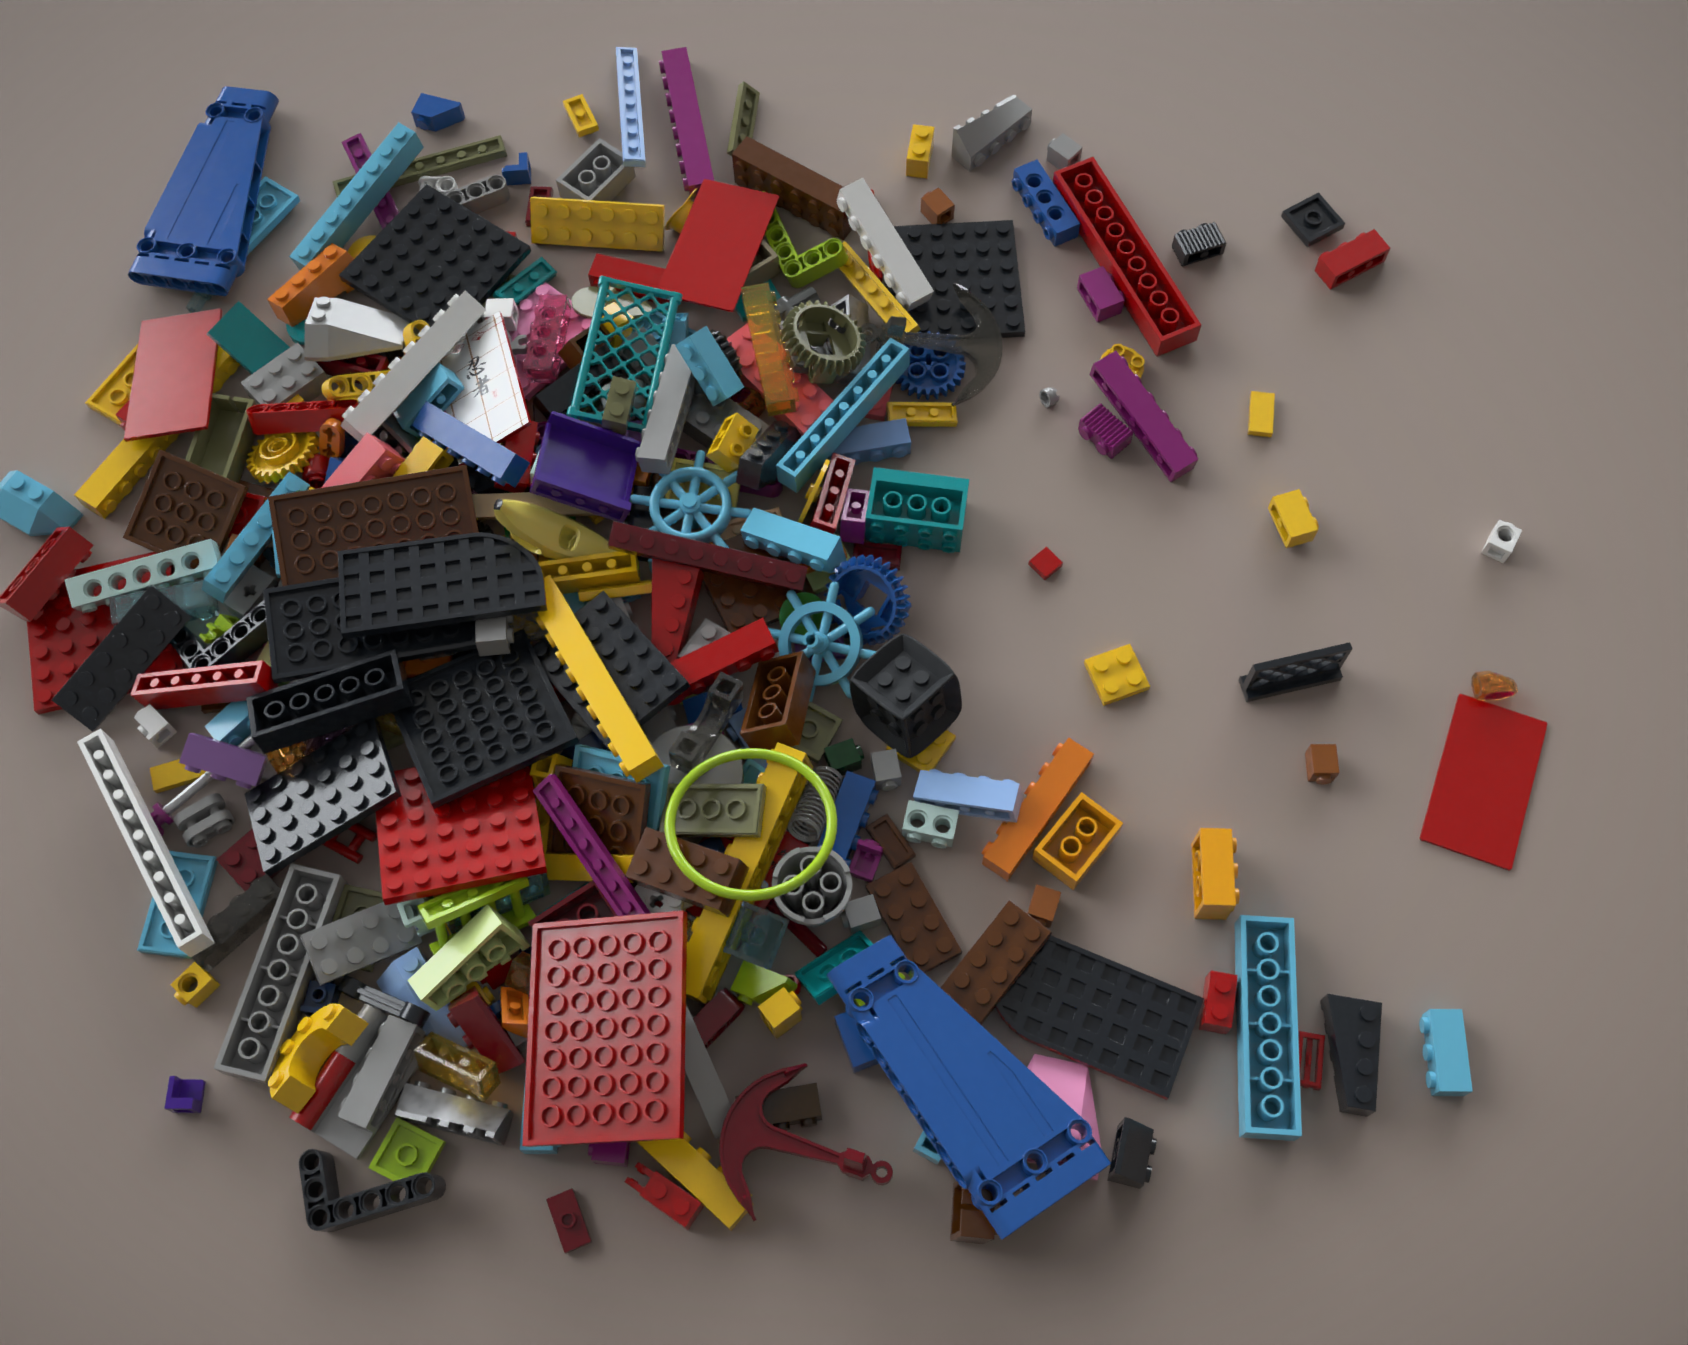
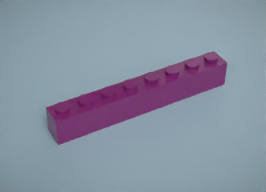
M687 47L661 51L663 60H659L661 74L665 73V76L662 77L664 90L669 91V93H665L667 106H672V110H669L670 121L676 125L672 127L674 140H679V143L675 145L677 156L682 157V161H679L681 174L686 175V178H682L684 191H689L690 195L695 189L699 191L704 179L714 181Z

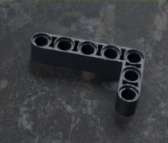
M264 600L208 647L186 626L171 642V645L189 668L242 663L268 641Z
M308 1149L303 1152L299 1159L306 1221L308 1226L315 1231L334 1232L426 1204L441 1198L446 1190L445 1180L441 1176L424 1172L340 1198L335 1160L329 1152ZM319 1157V1165L315 1169L314 1163L315 1160ZM431 1180L432 1188L426 1193L425 1186ZM323 1185V1192L319 1197L318 1190ZM403 1188H405L406 1195L405 1198L401 1201L400 1192ZM377 1196H379V1205L375 1209L374 1200ZM351 1204H352V1205H353V1213H352V1215L349 1217V1215H348V1209H349V1207H350ZM327 1213V1221L323 1225L322 1218Z

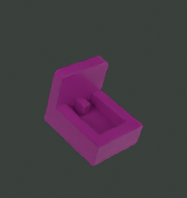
M865 839V841L858 840L857 849L849 867L851 876L869 883L873 882L883 856V848L879 843L871 839Z

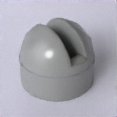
M1053 387L1040 390L1039 397L1041 403L1045 407L1056 404L1060 397L1056 394L1058 390Z

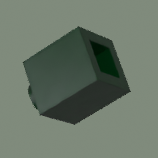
M852 738L824 748V758L827 765L837 770L841 776L846 775L847 771L854 772L862 769L864 754L861 746H855ZM831 772V774H832L833 776H835L836 778H838V776H837L836 774H834L833 772Z

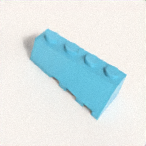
M757 508L752 509L740 530L745 544L750 548H759L773 556L788 558L793 563L808 565L816 571L823 570L833 573L834 569L840 566V563L846 561L840 536Z

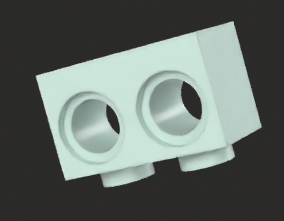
M909 800L902 827V835L906 837V840L913 843L924 841L931 843L932 846L937 848L952 847L959 810ZM918 819L924 825L917 828L911 825V821ZM938 825H946L949 831L940 833L936 830V827Z

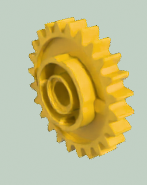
M315 432L264 434L265 438L257 440L258 445L252 446L253 452L247 454L249 459L246 460L248 464L246 467L255 480L258 479L260 483L265 481L266 484H269L273 480L276 484L279 479L283 480L289 471L294 475L297 471L303 472L302 468L309 465L308 458H313L314 454L319 453L317 448L319 447V437Z

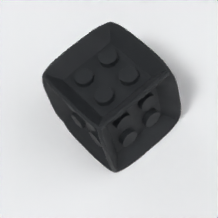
M900 634L888 641L857 669L850 680V694L858 717L878 738L892 749H896L897 753L907 758L918 755L953 724L962 709L960 683L956 674L939 656L906 634Z

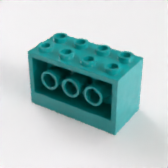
M874 467L865 518V540L872 543L902 545V547L913 546L922 550L937 549L946 553L960 552L970 479Z

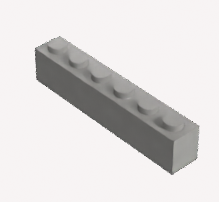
M675 344L671 345L669 354L665 356V368L663 372H660L658 390L654 391L653 406L647 414L648 423L646 428L642 430L641 445L636 449L635 458L639 462L642 472L670 474L697 380Z

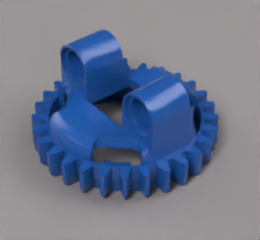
M864 555L858 556L857 559L855 556L849 558L848 561L840 563V566L834 569L835 573L829 576L832 582L836 581L839 583L838 595L842 594L844 596L847 611L853 617L866 609L857 600L864 597L870 584L887 594L878 614H874L859 625L862 632L863 645L868 643L870 646L877 643L882 644L886 640L894 638L893 635L900 633L899 628L905 626L904 619L909 617L908 612L912 607L911 603L907 600L910 598V595L903 593L908 588V585L901 586L900 584L904 577L897 578L895 576L898 571L897 568L890 571V562L882 565V558L879 557L874 561L873 555H869L866 558ZM827 583V584L825 585L828 589H829L830 583ZM840 599L836 600L835 604L841 607ZM833 614L834 619L831 624L837 623L839 626L842 625L844 622ZM885 626L883 629L871 631V628ZM849 632L844 634V638L850 637Z

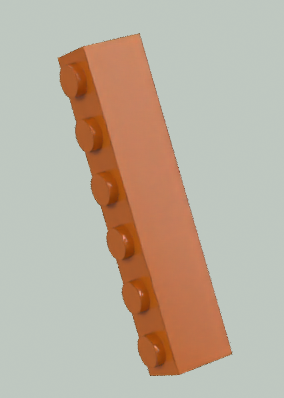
M1069 737L1064 744L1060 742L1052 753L1054 758L1051 763H1044L1038 773L1041 776L1036 783L1032 781L1024 792L1026 798L1021 803L1017 823L1003 821L996 831L998 835L993 843L989 841L981 853L984 855L982 865L1006 881L1011 878L1092 762L1094 753Z

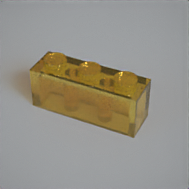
M432 1031L414 1050L419 1071L482 1102H485L501 1083L496 1062Z

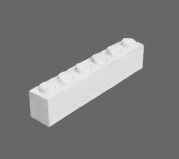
M864 178L841 188L837 197V205L848 216L851 228L858 232L861 244L871 253L872 261L876 268L881 269L887 286L892 287L896 293V300L902 307L904 306L907 312L929 301L934 290Z

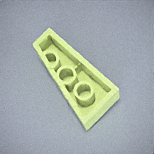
M487 904L407 981L419 999L437 1011L465 992L468 984L478 980L480 982L488 976V970L499 963L503 966L511 960L510 955L520 948L524 951L531 945L515 925Z

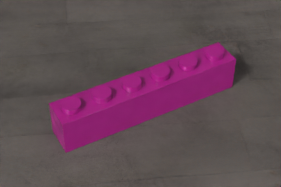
M1114 351L1093 363L1089 375L1168 480L1172 482L1194 469L1198 461L1196 451L1185 442L1181 431L1173 426L1168 414L1160 409L1152 393L1147 392L1142 385L1140 377L1129 368L1126 359L1120 356L1117 351Z

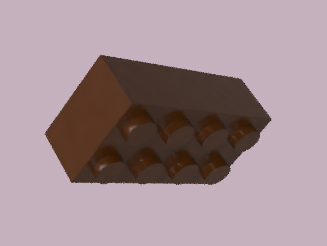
M803 651L758 662L740 731L741 737L749 748L771 750L772 748L775 749L777 742L789 747L800 744L816 670Z
M648 827L645 828L625 877L636 885L729 918L736 900L712 894L689 880L674 862L666 843L665 833ZM677 838L682 854L697 872L722 886L741 889L749 867L740 859Z

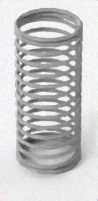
M829 766L816 767L813 770L816 774L829 775L838 782L837 785L830 778L819 776L831 781L836 786L833 787L828 782L823 781L831 786L827 788L835 802L843 782V777L837 770ZM819 770H828V771H831V772H833L834 774H836V775L838 776V778L840 779V781H839L835 776H833L832 774H829V773H826V772H817V771H819ZM809 781L787 826L792 836L803 842L816 841L826 822V811H821L825 810L824 804L814 799L823 801L816 796L819 793ZM795 820L804 828L809 830H816V832L812 833L802 830L799 826H797ZM799 820H802L803 822L813 826L814 828H809L803 825L801 822H799ZM792 822L794 823V825H795L800 831H802V832H804V833H807V834H812V835L817 834V835H815V836H813V837H809V836H805V835L800 834L798 831L795 830V828L793 827Z

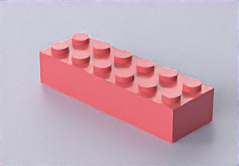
M751 321L727 338L728 342H732V347L736 350L737 356L740 357L739 363L742 365L741 371L743 374L741 382L744 389L777 421H784L790 426L796 427L801 436L834 401L816 383H810L806 374L792 372L786 355Z

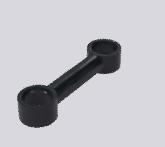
M348 975L343 977L337 988L341 993L357 1001L370 1004L415 1024L423 1029L430 1016V1013L423 1008L367 986Z

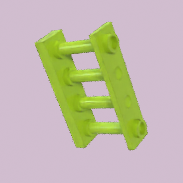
M523 877L449 892L417 905L419 914L428 930L435 928L438 941L429 944L433 955L458 933L456 932L448 936L445 926L446 922L460 917L462 927H464L472 919L471 911L487 904L497 911L495 901L507 895H510L512 908L499 914L518 929L528 926V922L536 917L528 902L522 903L520 895L521 889L530 886L528 878Z

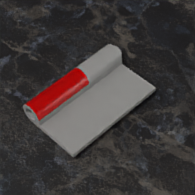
M366 1003L358 1013V1016L367 1021L369 1025L352 1046L348 1044L341 1045L331 1053L317 1074L315 1081L316 1092L298 1114L292 1111L289 1116L295 1122L358 1160L375 1134L349 1124L337 1116L340 1112L339 1109L342 1101L348 1097L353 1087L355 1075L361 1071L366 1061L367 1051L374 1045L378 1037L379 1028L387 1019V1016L384 1015L385 1011ZM422 1039L380 1126L402 1094L405 1083L410 1082L434 1045L428 1040Z

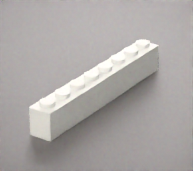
M466 290L460 296L455 294L447 303L450 307L446 311L441 309L434 316L433 320L435 323L431 327L426 325L419 332L418 336L420 339L416 343L411 341L404 348L403 352L406 354L401 359L396 357L389 364L388 368L390 371L386 376L381 373L374 380L373 384L375 387L371 392L366 389L357 399L360 402L356 408L350 406L342 415L344 421L340 426L358 442L367 432L372 435L434 366L442 360L484 314L486 309Z

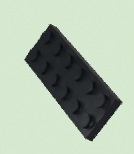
M150 585L53 697L52 701L92 732L95 731L134 686L137 674H143L150 668L193 616L157 587Z

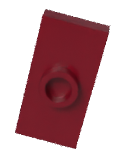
M573 1188L546 1199L565 1254L592 1243Z

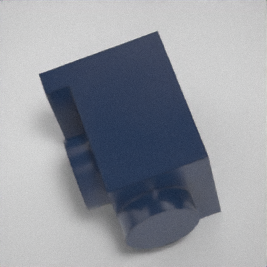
M310 980L305 1001L301 1005L300 1011L310 1017L316 1011L329 1004H338L341 992L337 990L338 986L334 984L335 980L321 986L318 981ZM320 991H323L322 998L318 999Z

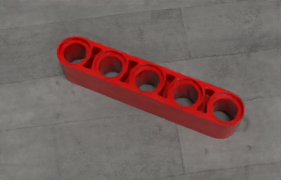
M347 399L259 404L249 407L246 412L252 431L256 435L320 432V427L330 418H335L342 423L344 421L342 417L344 412L350 406L356 408L358 401Z

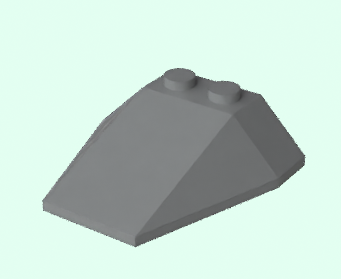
M325 296L314 298L305 322V361H334L403 349L405 344L403 330L410 323L396 314L340 298H328Z

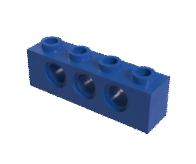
M1038 159L1015 168L1011 181L1013 189L1019 192L1023 204L1026 208L1029 207L1033 213V218L1042 227L1046 239L1050 240L1054 247L1077 238L1080 222Z

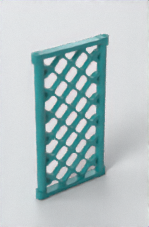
M600 276L598 281L599 291L576 387L566 416L577 420L602 424L604 411H597L593 402L600 398H604L607 401L609 389L603 390L598 381L605 377H610L612 380V373L619 369H624L629 376L627 379L636 381L635 379L642 374H647L652 379L651 385L642 388L636 382L638 391L635 397L642 395L647 400L646 407L636 409L633 405V412L630 415V418L633 416L638 417L642 421V425L629 422L627 430L642 433L643 428H646L648 423V411L653 406L654 391L658 390L660 372L664 371L665 356L668 353L677 308L681 304L683 295L674 291ZM609 286L623 289V291L614 294L609 290ZM632 292L646 294V296L637 299ZM629 294L634 303L623 307L618 298ZM655 297L668 299L670 301L664 304H660ZM648 299H652L657 308L650 312H646L641 306V303ZM616 302L620 310L610 315L604 310L605 303ZM633 307H638L643 315L633 320L627 311ZM656 312H661L666 316L665 323L656 325L650 316ZM623 314L629 323L620 328L617 327L613 319ZM646 319L652 328L642 333L636 324ZM610 322L615 331L609 335H604L599 331L600 324ZM633 327L638 336L632 340H627L622 331ZM655 332L661 337L660 344L652 346L647 342L645 336ZM619 335L624 344L618 348H613L608 339ZM642 340L648 349L641 353H636L631 344ZM605 343L611 351L604 356H599L594 352L595 344ZM628 348L634 357L627 361H622L617 352ZM651 353L657 359L655 365L645 366L640 357ZM614 356L620 364L613 369H608L603 360ZM633 361H638L643 370L636 374H631L626 365ZM600 364L606 372L599 377H594L589 373L590 365ZM595 385L601 394L590 399L584 394L585 386ZM590 406L595 414L581 412L580 408Z

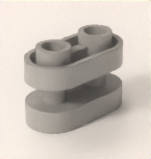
M210 794L174 816L173 820L177 828L182 831L186 830L182 837L187 846L202 847L208 843L209 839L218 834H224L232 828L235 819L230 810H223L226 803L221 794Z

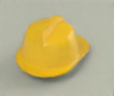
M695 189L685 203L670 217L665 225V230L672 228L679 234L681 233L698 189Z

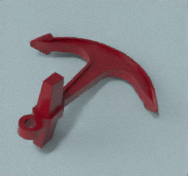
M807 1063L781 1068L755 1080L733 1102L724 1120L719 1146L722 1171L730 1190L739 1204L751 1216L753 1222L757 1219L754 1215L751 1194L743 1176V1164L746 1157L758 1149L774 1150L837 1165L843 1174L861 1181L871 1175L873 1182L878 1185H886L893 1178L892 1166L886 1161L880 1160L873 1164L868 1155L848 1147L846 1151L839 1153L775 1127L765 1119L763 1115L765 1100L770 1094L788 1084L802 1070L807 1068ZM885 1169L887 1175L879 1177L876 1174L877 1170Z

